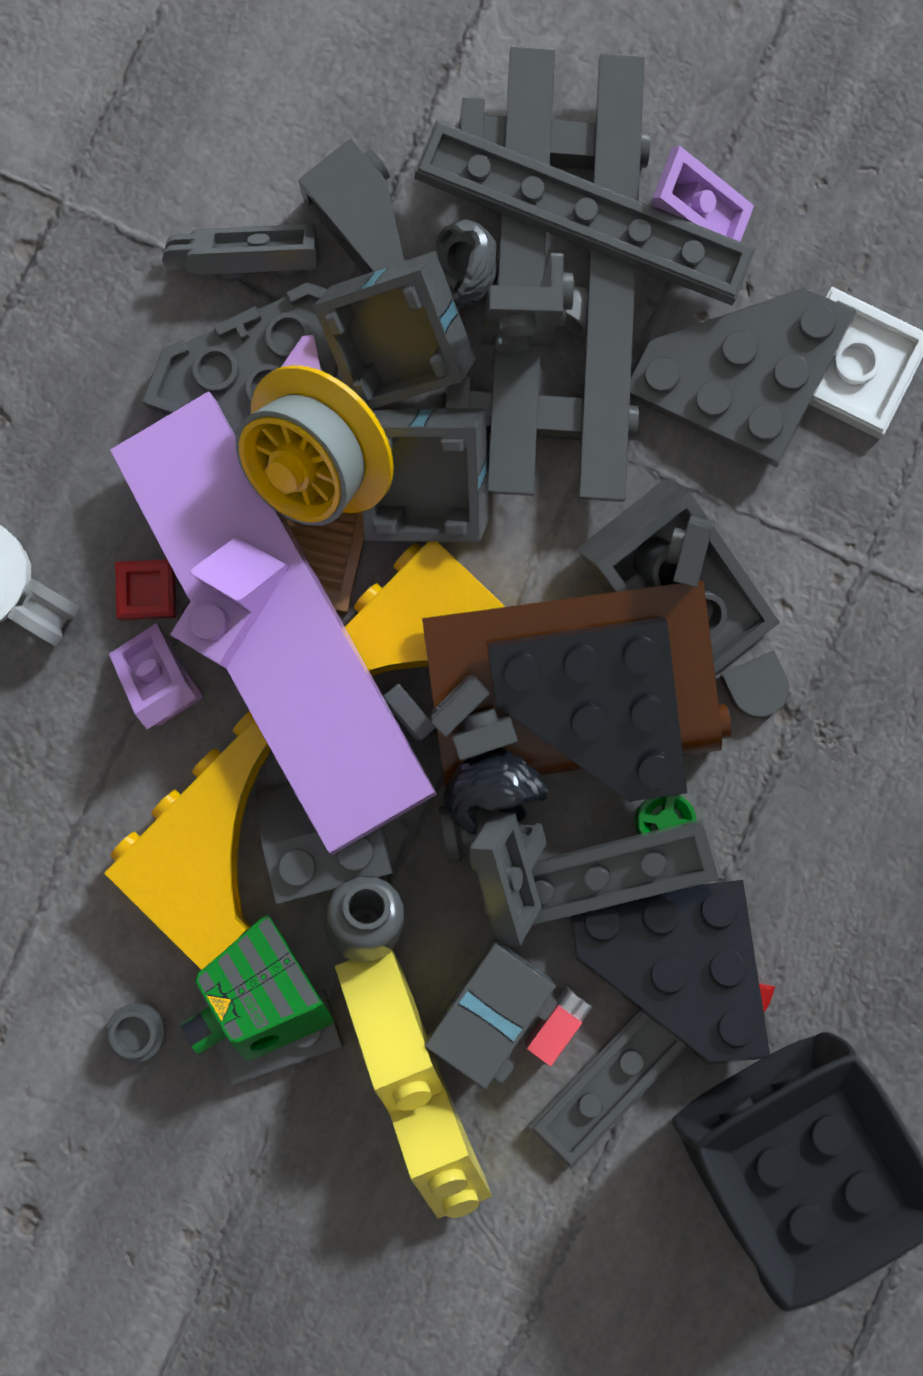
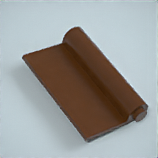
M699 580L697 587L675 583L422 618L434 708L468 674L472 675L474 673L488 687L489 695L469 715L494 708L498 718L507 715V713L495 704L487 642L664 617L668 622L683 756L721 751L722 739L731 738L732 733L728 707L726 704L719 705L704 580ZM510 716L518 742L499 748L510 751L512 755L520 756L529 767L538 771L540 775L583 770L575 762ZM461 722L446 737L437 729L445 788L459 764L466 760L459 759L453 740V732L463 729Z

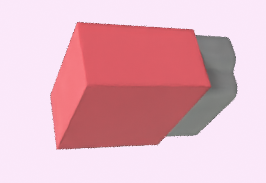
M567 986L557 998V1006L548 1019H541L525 1041L526 1048L550 1067L592 1009V1006Z

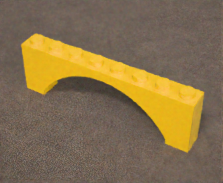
M428 541L423 547L416 542L396 561L393 567L398 573L383 588L376 583L358 599L353 607L358 614L345 628L371 676H376L395 670L428 667L422 618L505 606L437 541ZM250 711L241 718L232 730L238 737L222 753L217 748L211 750L194 767L192 773L197 779L182 794L177 790H173L157 804L151 812L156 821L141 836L134 831L115 847L110 854V857L115 862L104 873L201 970L252 927L243 917L238 873L241 825L250 792L261 767L272 750Z

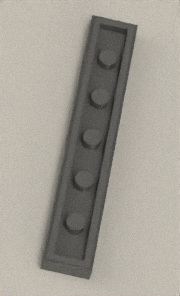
M438 120L434 123L415 170V180L731 306L737 299L756 249Z

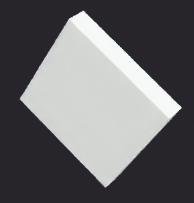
M831 287L826 297L855 310L856 314L810 405L880 439L885 434L923 358V331Z

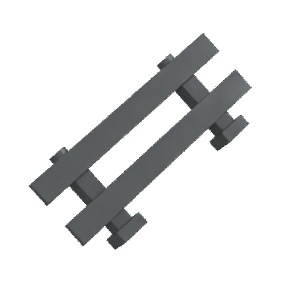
M510 47L506 117L484 115L485 99L462 98L459 129L550 166L593 169V183L639 201L640 168H647L651 145L650 133H642L645 57L600 54L598 60L596 123L552 120L555 50ZM501 214L498 285L540 287L545 272L546 232ZM590 250L583 398L539 395L541 346H530L528 351L521 353H503L494 348L492 392L470 391V376H466L463 382L445 387L444 409L485 408L486 434H490L488 494L533 496L536 437L581 440L578 499L625 501L628 439H636L639 422L638 406L630 405L636 267Z

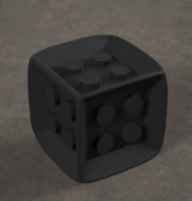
M821 1032L816 1036L799 1040L770 1054V1057L760 1059L704 1092L672 1119L674 1129L681 1137L694 1167L738 1243L755 1265L764 1289L775 1305L782 1311L798 1310L828 1299L894 1262L923 1243V1156L885 1091L871 1071L857 1057L855 1049L845 1039L833 1033Z

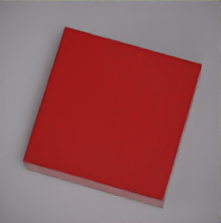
M168 559L115 562L117 619L124 621L177 618L176 575Z

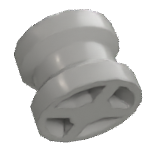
M31 578L26 586L28 596L22 605L13 607L7 617L43 640L58 647L63 639L61 629L67 620L76 618L82 608Z

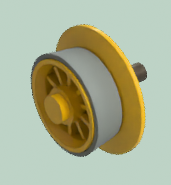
M301 365L277 368L268 373L258 383L251 400V415L241 422L237 430L235 443L238 461L246 479L255 492L270 507L295 522L311 526H321L333 522L341 513L366 511L375 506L386 495L393 478L391 448L378 419L361 397L335 377L318 369Z

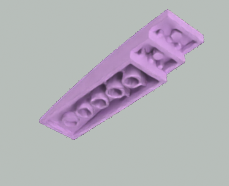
M208 391L110 449L190 602L202 584L190 574L191 570L236 536L289 567L226 669L325 847L331 855H334L437 794L285 517L270 507L255 492L246 479L236 453V436L217 401Z

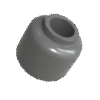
M358 876L342 883L333 892L327 904L326 933L331 945L343 957L355 962L378 960L385 957L396 947L404 924V905L399 893L388 882L374 876Z

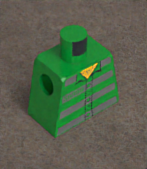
M267 914L197 974L195 982L209 1006L180 1024V1027L197 1055L202 1054L223 1039L228 1038L235 1050L245 1061H248L322 1030L335 1021L284 937Z

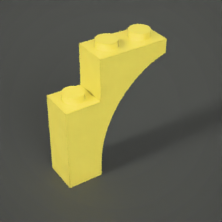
M392 950L385 957L372 962L348 960L336 965L335 969L374 1090L390 1113L411 1180L437 1219L444 1216L458 1218L473 1212L479 1207V1202L492 1197L458 1116L435 1055L430 1049L425 1047L427 1034L404 970L394 951Z

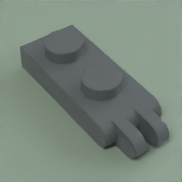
M316 224L196 229L191 234L170 236L166 241L162 261L164 266L172 271L187 270V272L193 275L218 274L228 279L241 278L254 272H274L281 276H295L303 273L305 270H316L318 248Z

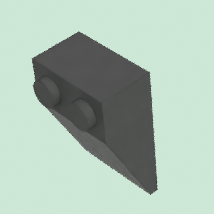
M665 478L576 550L607 593L679 583L673 581L677 565L666 563L674 529L686 530L691 515L708 519V517L690 491ZM713 526L699 580H704L716 674L780 622Z

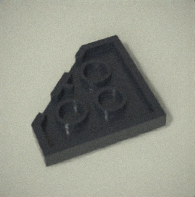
M664 617L487 642L494 699L497 707L628 802L687 794L668 622Z
M743 880L699 884L571 916L576 960L594 974H598L623 994L626 1000L660 1027L663 1026L690 1048L689 1050L708 1065L770 1057Z

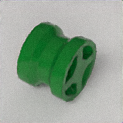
M681 795L646 799L637 808L634 817L635 830L639 835L696 820V813L691 803Z

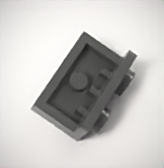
M563 253L550 254L540 287L490 285L481 320V344L494 345L495 350L503 353L525 352L529 350L530 346H550L556 328L565 327L566 311L571 310L573 306L574 275L573 273H563Z

